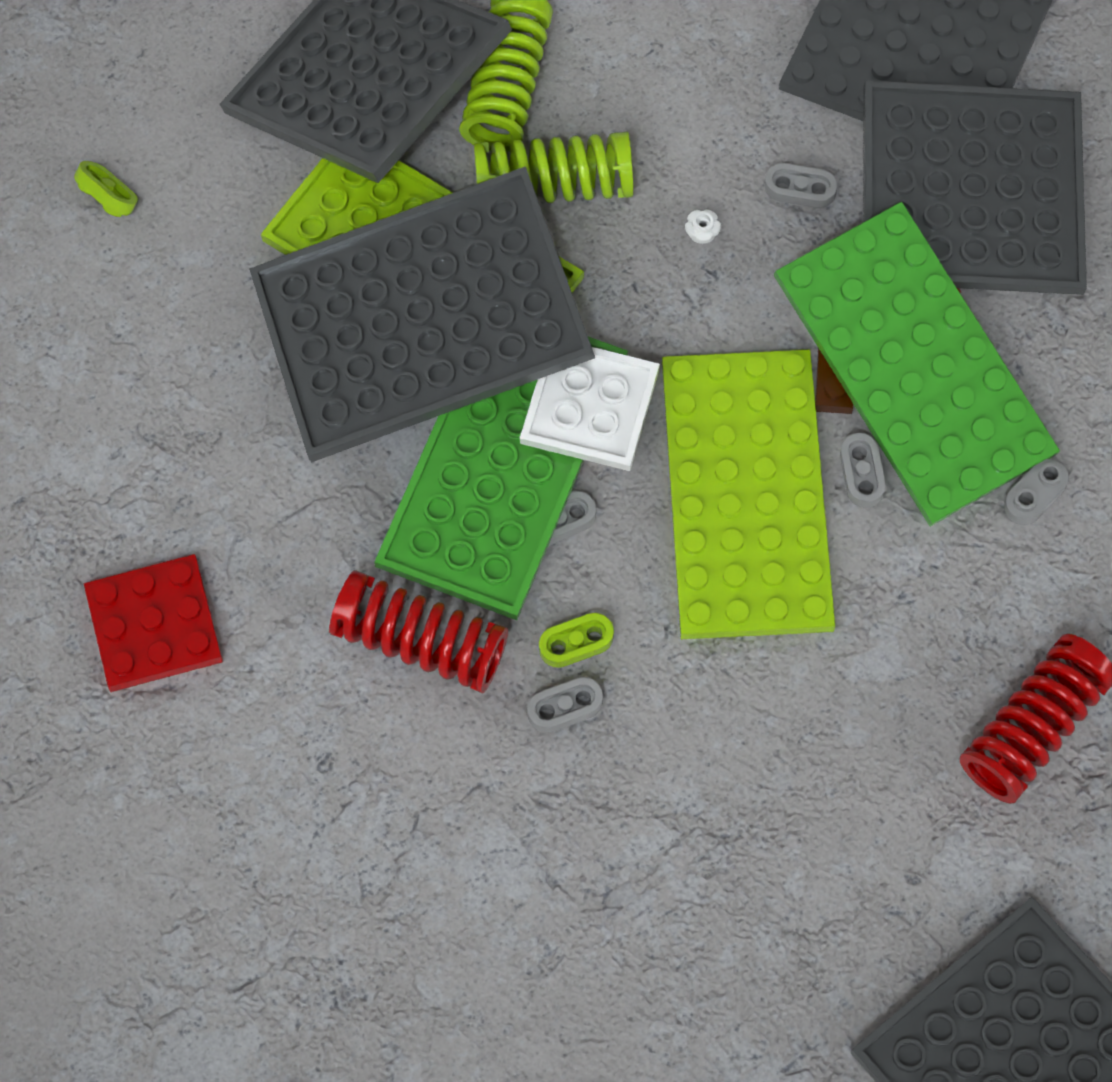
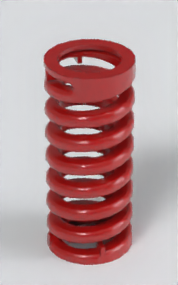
M357 570L352 571L342 586L334 605L329 625L330 635L341 639L344 635V638L350 643H356L362 639L363 645L368 650H376L381 646L382 652L386 657H396L400 654L401 660L407 665H412L419 661L420 667L425 672H433L438 668L440 676L446 680L453 679L457 675L458 681L462 686H470V689L476 690L479 693L483 694L488 689L504 653L508 638V628L491 622L488 623L485 632L489 633L484 649L481 647L477 648V652L481 653V655L471 668L474 648L484 623L482 618L474 617L468 627L460 650L451 662L454 643L464 620V612L457 609L452 613L444 637L436 651L432 654L435 635L445 613V605L441 602L433 605L424 632L413 647L415 631L426 606L425 596L417 595L414 598L404 627L394 640L395 627L407 600V590L401 587L394 592L384 622L375 633L376 619L385 602L389 589L388 583L383 580L376 583L368 601L365 615L356 626V616L361 617L363 614L358 609L367 587L372 588L375 578Z
M1063 634L1054 644V647L1046 654V660L1039 662L1034 668V675L1026 677L1021 684V690L1011 695L1008 699V706L999 709L996 713V721L989 722L983 729V736L975 738L970 744V748L968 747L961 754L959 760L963 770L980 788L994 798L1009 804L1015 803L1028 788V785L1024 782H1032L1037 777V772L1033 765L1038 767L1046 766L1050 761L1047 750L1058 751L1063 743L1060 735L1071 736L1075 731L1073 720L1083 721L1087 717L1088 711L1085 705H1097L1100 701V693L1105 695L1112 687L1111 661L1097 647L1085 639L1073 634ZM1060 659H1064L1067 665L1061 663ZM1047 674H1051L1053 679L1048 678ZM1035 689H1039L1042 695L1035 693ZM1022 704H1026L1029 710L1024 709ZM1009 719H1013L1018 727L1010 724ZM997 735H1001L1006 742L999 740ZM984 750H989L994 759L986 756Z

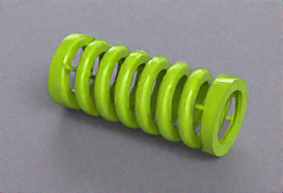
M491 0L489 13L507 19L512 29L531 33L534 36L529 37L521 33L510 32L472 75L471 89L467 94L466 100L467 106L463 110L462 121L459 127L461 136L472 145L474 143L488 142L489 151H491L492 144L495 141H500L504 144L506 152H510L511 144L514 140L523 141L524 131L522 127L527 124L528 114L526 111L531 107L532 103L530 94L535 91L536 82L534 78L539 74L540 66L538 62L543 57L544 50L542 46L547 40L545 30L550 27L553 15L552 6L547 0ZM509 12L526 13L536 18L528 19L521 16H512ZM507 44L515 48L529 50L530 52L525 53L520 50L505 48L502 45ZM503 60H504V61L509 62V63H512V64L523 65V66H525L526 68H525V69H521V68H518V67H515V66H512V65L502 64V63H500V62H498V61H503ZM494 77H502L508 80L519 81L520 83H522V85H516L510 82L500 81ZM490 93H498L504 96L514 97L518 101H511L508 99L495 97ZM493 109L500 112L509 113L510 115H508L507 117H503L500 115L493 114L487 110ZM479 123H486L499 129H505L509 134L489 131Z
M629 132L611 133L607 138L606 153L603 141L599 135H590L586 152L581 137L577 135L572 136L568 142L567 156L562 139L553 137L549 142L548 160L543 141L539 138H534L530 143L529 162L525 146L521 140H514L512 142L509 163L504 144L500 141H495L491 147L490 171L486 152H489L488 142L474 143L477 184L526 166L536 196L538 197V175H540L544 199L547 203H553L557 197V177L559 172L563 197L565 201L572 202L576 197L578 168L583 197L585 200H592L595 196L597 164L601 191L605 199H611L614 195L615 170L619 172L621 188H617L618 198L633 197Z

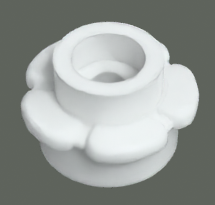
M694 210L687 217L688 222L685 224V230L694 242L705 244L711 242L719 234L721 223L717 221L718 216L711 210ZM703 222L706 226L701 227L699 224Z

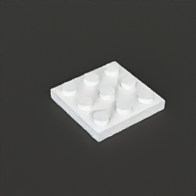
M592 347L595 359L537 380L521 432L520 444L626 471L631 470L660 370L659 363Z

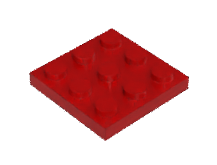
M195 554L84 583L110 692L223 662Z

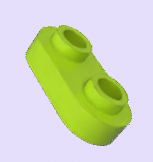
M92 161L80 162L74 174V179L78 183L79 189L94 197L103 205V209L108 214L115 217L130 215L138 202L136 194L102 165Z
M589 613L548 628L543 632L539 640L540 656L549 666L561 668L601 654L608 650L613 643V625L606 616L599 613ZM592 632H597L601 635V638L597 641H592L587 636ZM556 645H561L565 648V651L561 654H555L551 649Z

